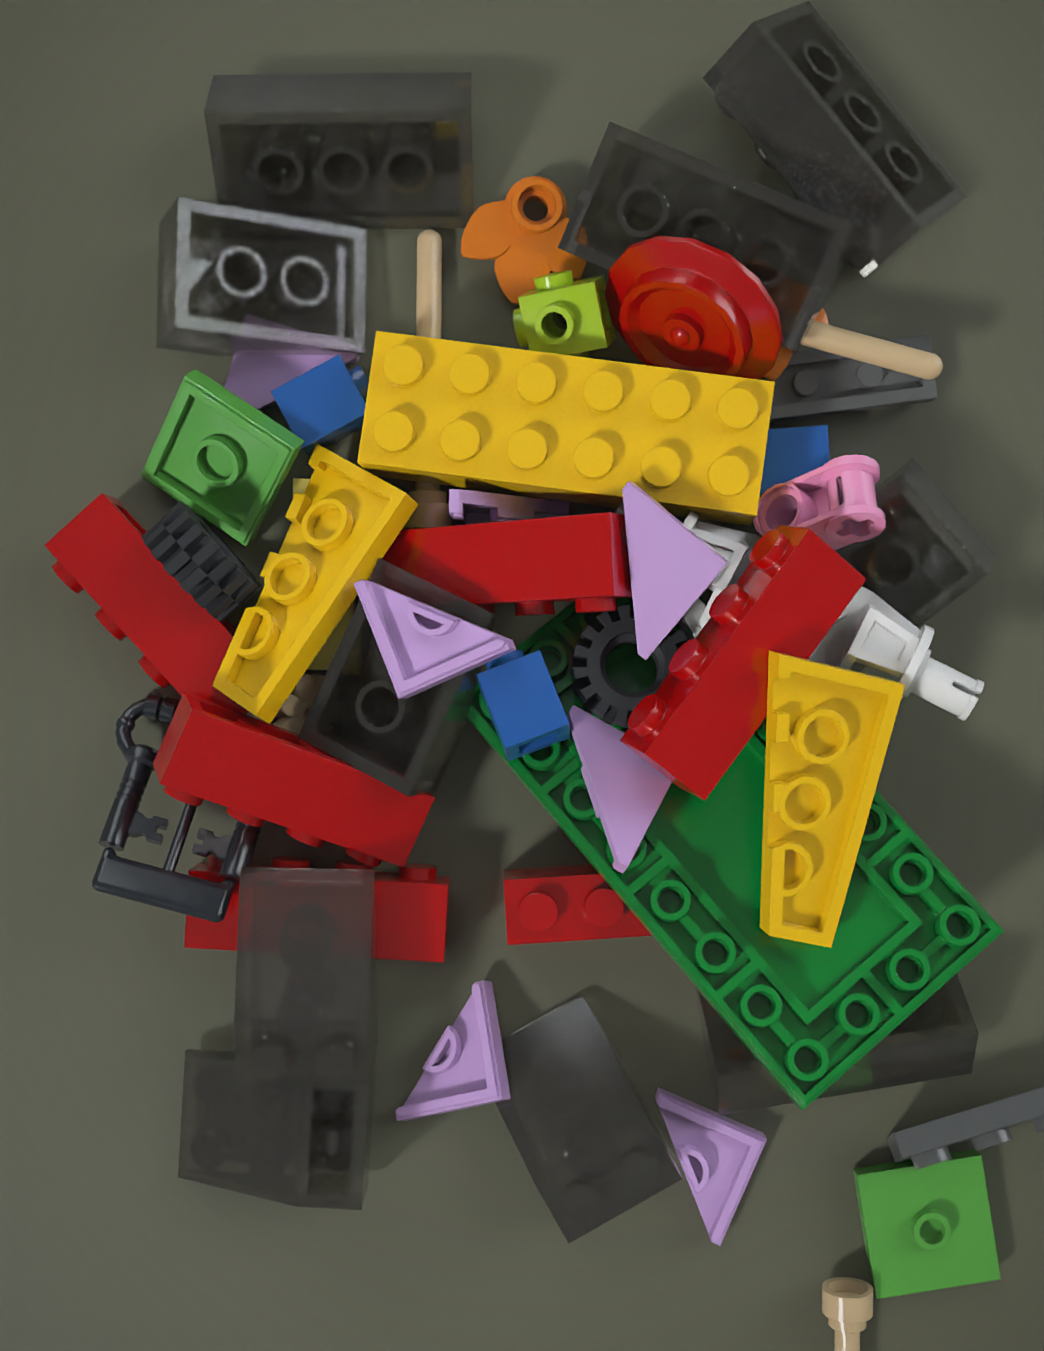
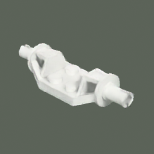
M623 503L619 506L616 513L624 514ZM695 511L689 513L683 524L729 562L707 587L713 591L707 606L697 599L678 621V624L689 640L695 639L710 619V607L719 593L729 585L735 584L751 563L749 560L751 550L761 538L756 534L700 522L701 514ZM862 586L808 659L848 670L856 662L891 674L892 680L905 684L902 698H906L912 693L956 715L962 721L966 720L979 699L975 695L981 694L984 687L983 681L975 680L930 657L931 650L928 648L934 635L933 628L924 625L919 630L878 595Z

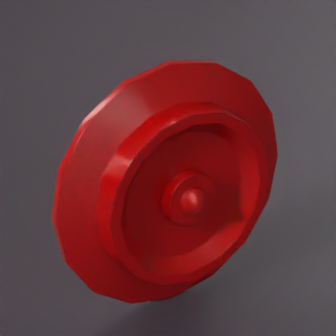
M656 236L630 245L609 269L605 298L613 325L631 351L645 365L757 380L773 369L783 342L778 308L760 279L729 253L694 238Z

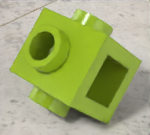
M565 270L535 277L533 279L536 289L530 290L518 297L520 308L513 311L514 329L518 343L522 348L529 347L531 351L589 358L588 351L607 348L616 339L615 328L605 298L606 283L604 275L574 281L572 270ZM557 313L564 316L567 326L560 323Z

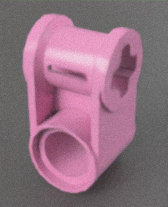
M844 455L834 458L822 467L792 480L775 484L767 489L759 498L757 516L753 520L755 529L763 536L767 532L776 529L778 525L810 528L833 550L880 535L885 529L886 520L884 512L877 507L875 484L880 480L879 464L875 459L865 455Z

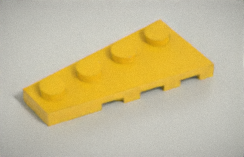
M319 444L315 446L308 462L314 471L304 494L295 493L285 517L292 523L279 553L270 552L260 576L264 578V588L255 607L245 608L212 685L268 724L277 715L358 595L354 583L362 579H369L419 505L406 492Z
M769 650L760 928L769 936L832 948L905 684Z

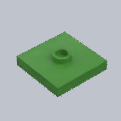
M194 369L184 376L140 477L178 502L182 501L193 512H196L199 516L247 546L256 538L305 441L199 370Z
M969 1149L950 1152L952 1159L919 1170H915L911 1159L898 1163L888 1162L853 1168L870 1283L876 1299L1001 1279L982 1155L978 1151Z

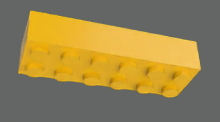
M376 331L357 462L364 470L379 477L619 508L623 503L622 489L629 481H632L673 516L687 517L691 511H695L701 514L700 519L749 526L757 516L775 382Z

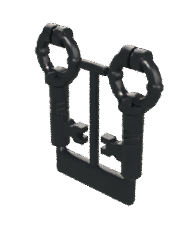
M149 693L147 698L129 706L116 722L115 735L117 745L128 764L122 777V782L119 785L120 790L116 793L117 797L114 799L98 842L105 849L94 874L92 887L98 892L219 923L225 918L235 883H244L261 827L238 821L232 836L224 835L221 837H216L214 831L199 828L197 838L203 840V844L194 843L192 854L206 858L209 855H214L219 861L223 862L219 876L225 880L221 883L175 872L197 808L194 805L185 803L163 868L117 856L115 852L124 850L128 837L137 838L144 836L147 842L161 845L164 837L163 834L157 833L158 829L167 830L169 824L168 819L157 816L148 819L141 812H138L139 804L142 801L141 796L144 795V789L147 787L152 771H155L153 762L158 751L148 745H136L132 739V731L136 725L135 721L142 715L155 720L159 717L160 721L171 723L180 701L170 697L164 699L163 695Z

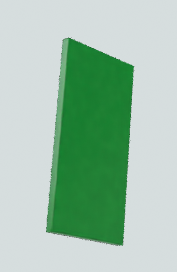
M699 596L698 599L701 600L707 606L706 601L701 596ZM632 597L616 598V609L618 606L630 605V610H634ZM575 601L516 648L517 650H523L524 655L540 650L566 716L573 705L584 710L582 708L584 703L579 696L575 697L572 689L573 677L570 676V664L574 649L587 625H592L596 617L604 613H576ZM678 622L673 627L676 632L682 629ZM621 645L612 650L607 656L606 674L610 682L617 689L627 693H638L649 688L654 682L656 676L654 659L651 654L646 660L638 654L637 645ZM478 679L454 698L456 706L800 1110H804L1004 932L1003 928L876 790L832 948L772 937L766 934L760 928L766 718L705 801L683 790L673 782L671 783L629 866L622 874L613 868L614 858L601 820L596 817L581 772L582 763L571 730L570 738L508 762L481 694ZM614 724L611 725V726L615 727L616 729H618V730H620V731H622V732H624V733H626V731H627V730H621V726L614 725Z

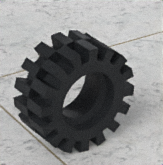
M182 501L142 535L144 544L151 550L155 559L164 565L163 568L167 573L180 583L179 586L186 593H190L193 596L195 602L202 608H205L215 619L217 618L220 622H224L262 588L253 573L244 566L243 561L232 552L225 541H222L216 532Z
M630 605L618 606L616 611L608 614V612L600 614L596 617L595 622L592 625H587L582 632L573 652L570 676L573 677L572 689L575 697L579 696L584 703L582 708L587 713L595 714L609 725L621 726V730H628V719L633 709L643 698L654 694L670 673L669 663L675 652L687 640L686 635L682 629L676 632L672 628L651 653L656 666V676L652 685L638 693H627L617 689L610 682L605 666L607 656L615 648L625 644L637 645L634 610H630Z

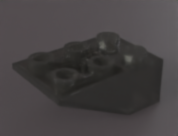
M187 1049L184 1061L178 1177L295 1207L362 1210L369 1183L376 1059Z

